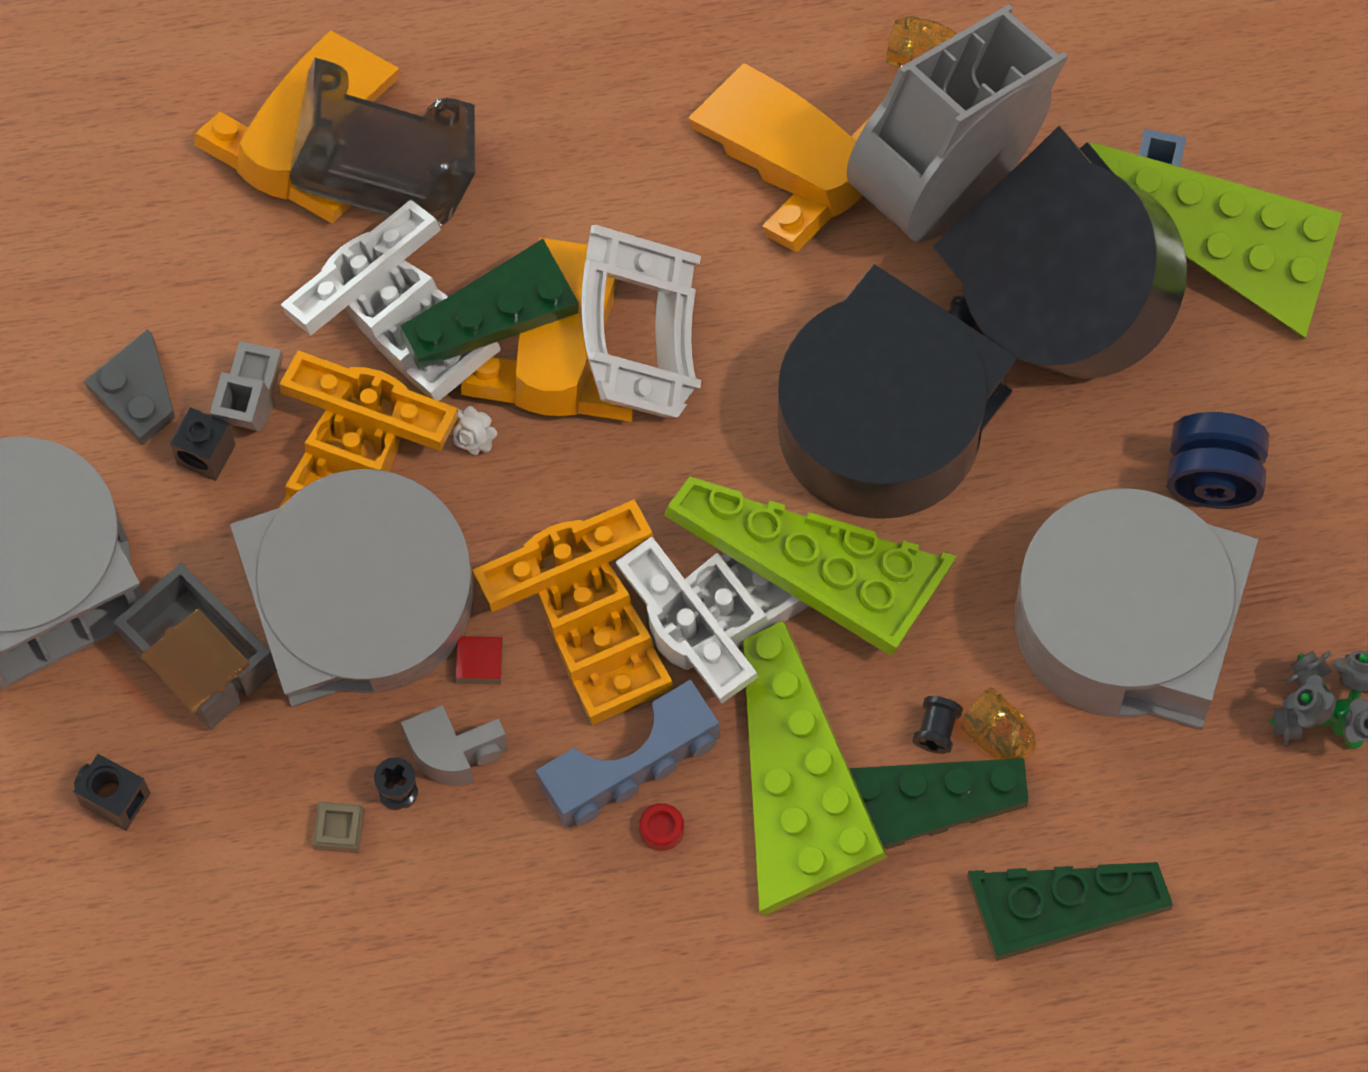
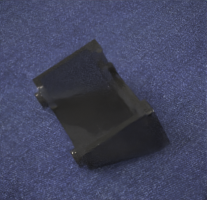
M315 57L307 74L290 164V180L292 184L303 192L391 216L408 201L412 200L436 218L439 226L446 224L453 217L475 175V105L453 98H442L432 102L424 116H419L346 94L349 87V76L342 66Z

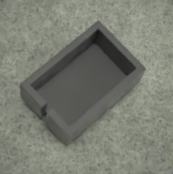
M182 563L176 566L114 620L122 641L210 730L241 703L238 697L241 691L248 697L277 671L271 651Z

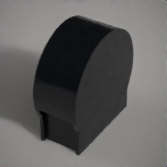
M1060 126L933 245L934 249L963 283L965 299L970 313L988 339L1024 362L1068 378L1093 379L1105 377L1129 368L1143 359L1161 342L1171 328L1181 307L1185 292L1187 264L1184 245L1179 230L1166 209L1146 191L1117 176L1088 142L1081 148L1078 147Z
M873 264L844 301L817 314L798 332L785 353L778 385V436L786 463L797 480L813 496L844 513L865 518L886 519L907 516L923 511L952 493L970 471L979 450L983 429L1012 394V390L1005 385L1007 373L1017 362L1018 358Z

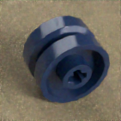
M1201 412L1182 417L1174 423L1172 429L1170 451L1174 457L1169 462L1166 487L1173 496L1183 502L1200 507L1231 509L1253 505L1262 499L1265 491L1266 470L1262 464L1266 462L1268 456L1270 436L1263 425L1253 419L1231 413Z

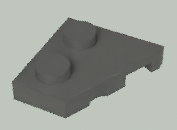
M148 329L84 381L87 389L142 445L176 418L155 341Z

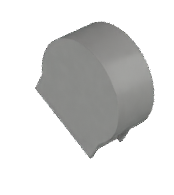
M1010 4L901 66L885 99L865 125L851 152L847 165L848 182L915 242L933 239L951 229L1003 180L1030 147L1047 116L1051 104V90L1068 55L1065 52L1058 55L1011 14L1013 7Z
M34 437L0 438V690L118 632L114 620L143 596L139 588L141 586L131 567L130 544L126 530L101 475L88 461L73 450L61 444Z
M356 469L334 473L305 486L281 508L230 524L284 694L289 698L291 707L343 690L356 693H379L415 683L440 666L455 649L459 638L463 636L470 618L474 592L472 568L465 538L460 526L445 504L424 486L409 478L388 471L374 469Z
M1129 488L1101 490L1069 502L1053 513L1042 524L1025 554L1014 616L1017 640L1028 666L1040 682L1054 695L1086 712L1115 718L1153 715L1202 730L1213 699L1259 539L1207 524L1183 504L1169 497L1145 490Z

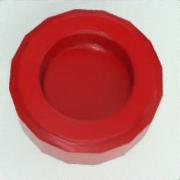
M657 803L649 806L642 813L639 820V833L642 841L649 848L656 851H667L677 846L684 835V819L681 812L667 803Z

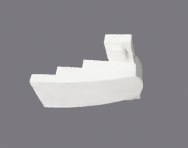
M412 200L408 201L370 233L366 232L341 246L328 259L318 275L281 304L286 316L309 335L314 334L344 309L374 346L426 396L440 401L501 350L497 341L421 369L417 368L401 337V326L449 296L437 289L431 276L405 261L407 257L441 231L436 218Z
M650 537L616 561L617 568L647 606L651 637L658 651L672 664L685 670L694 667L721 704L758 678L757 672L738 649V647L743 645V640L778 622H785L809 607L806 603L727 554L720 556L716 553L686 579H684L653 537Z

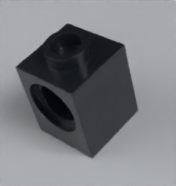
M191 407L170 442L177 465L215 481L236 445L229 423Z
M100 754L96 755L91 765L87 763L80 769L74 781L75 789L73 792L82 807L126 831L151 794L144 778ZM109 783L119 785L113 795L109 797L98 796L99 790L104 785Z

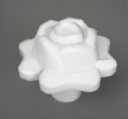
M472 406L466 407L464 411L458 409V419L450 433L454 436V445L468 450L474 456L478 455L480 451L490 452L492 440L497 436L495 428L490 426L492 422L490 416L484 412H477Z

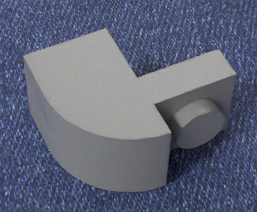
M239 341L230 374L221 372L210 410L211 416L229 423V425L261 431L266 425L274 406L275 399L272 395L284 356L282 351Z
M443 705L401 722L404 737L417 766L427 777L440 784L461 786L473 783L470 765L476 762L478 765L491 763L498 759L503 751L508 749L506 734L499 718L458 736L455 734Z

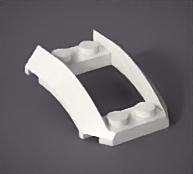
M591 225L582 283V324L586 350L601 401L661 417L678 418L688 405L684 404L695 389L701 387V380L695 376L691 344L692 315L696 289L691 288L694 267L700 264V255L599 225ZM606 277L658 291L655 315L658 368L608 354L604 334Z

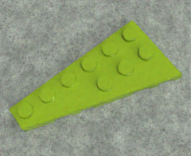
M1091 143L1094 150L1117 176L1146 191L1166 209L1179 230L1186 259L1231 290L1236 291L1257 305L1259 309L1269 316L1276 318L1303 339L1306 338L1342 213L1098 143Z
M689 476L667 506L664 514L665 517L891 657L957 558L956 555L945 552L938 556L918 550L919 544L903 540L902 544L878 538L875 531L808 512L807 516L786 511L784 510V504L769 500L767 505L744 498L740 491Z
M784 621L778 622L743 640L744 657L757 672L758 676L755 681L746 686L759 912L763 916L771 914L888 858L794 639Z

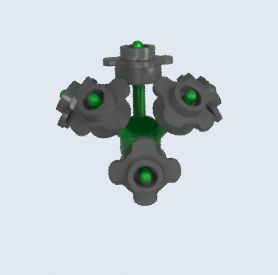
M1314 651L1306 655L1301 653L1297 656V661L1290 665L1294 673L1285 679V682L1288 684L1295 680L1300 688L1288 697H1283L1282 708H1274V717L1270 719L1271 726H1274V735H1283L1284 746H1288L1289 740H1302L1303 728H1311L1313 726H1331L1333 733L1342 736L1349 749L1359 748L1364 742H1368V703L1364 698H1360L1361 693H1368L1367 651H1354L1351 654L1345 655L1344 658L1335 660L1334 667L1341 674V683L1351 689L1348 699L1336 700L1335 695L1329 691L1323 677L1332 672L1325 661L1326 658L1332 655L1330 651L1317 657Z

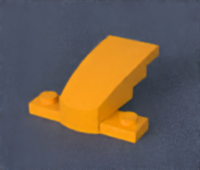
M330 30L284 77L263 104L249 127L222 112H218L195 133L194 146L237 169L239 175L257 190L278 198L290 199L333 224L356 202L358 189L321 169L319 166L344 148L347 134L372 114L374 101L397 81L399 68Z
M745 63L688 117L693 130L721 143L728 156L758 169L763 181L794 193L762 227L766 237L795 253L832 217H836L848 210L863 196L848 182L847 165L853 147L869 119L850 136L823 112L798 94Z
M540 237L539 241L544 239L579 302L578 313L520 333L517 361L492 357L461 382V395L515 403L516 406L541 415L570 416L577 415L578 413L632 422L634 409L600 400L586 350L582 324V283L588 245ZM606 277L604 329L614 304V290L618 280L611 277Z
M298 350L280 382V393L326 411L304 443L305 454L285 485L286 496L279 508L283 507L293 495L305 486L334 473L356 469H374L390 472L401 437L441 452L458 419V408L412 392L399 380L383 371L366 367L346 368Z
M635 499L585 521H566L549 526L534 535L524 544L523 548L472 569L474 579L492 613L537 593L561 660L592 726L674 689L672 680L653 647L650 634L631 604L629 593L608 563L628 554L650 537H653V532Z

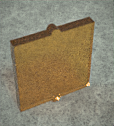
M199 608L173 629L167 628L165 630L166 635L141 655L142 660L192 713L216 693H224L226 691L225 686L250 666L247 659Z

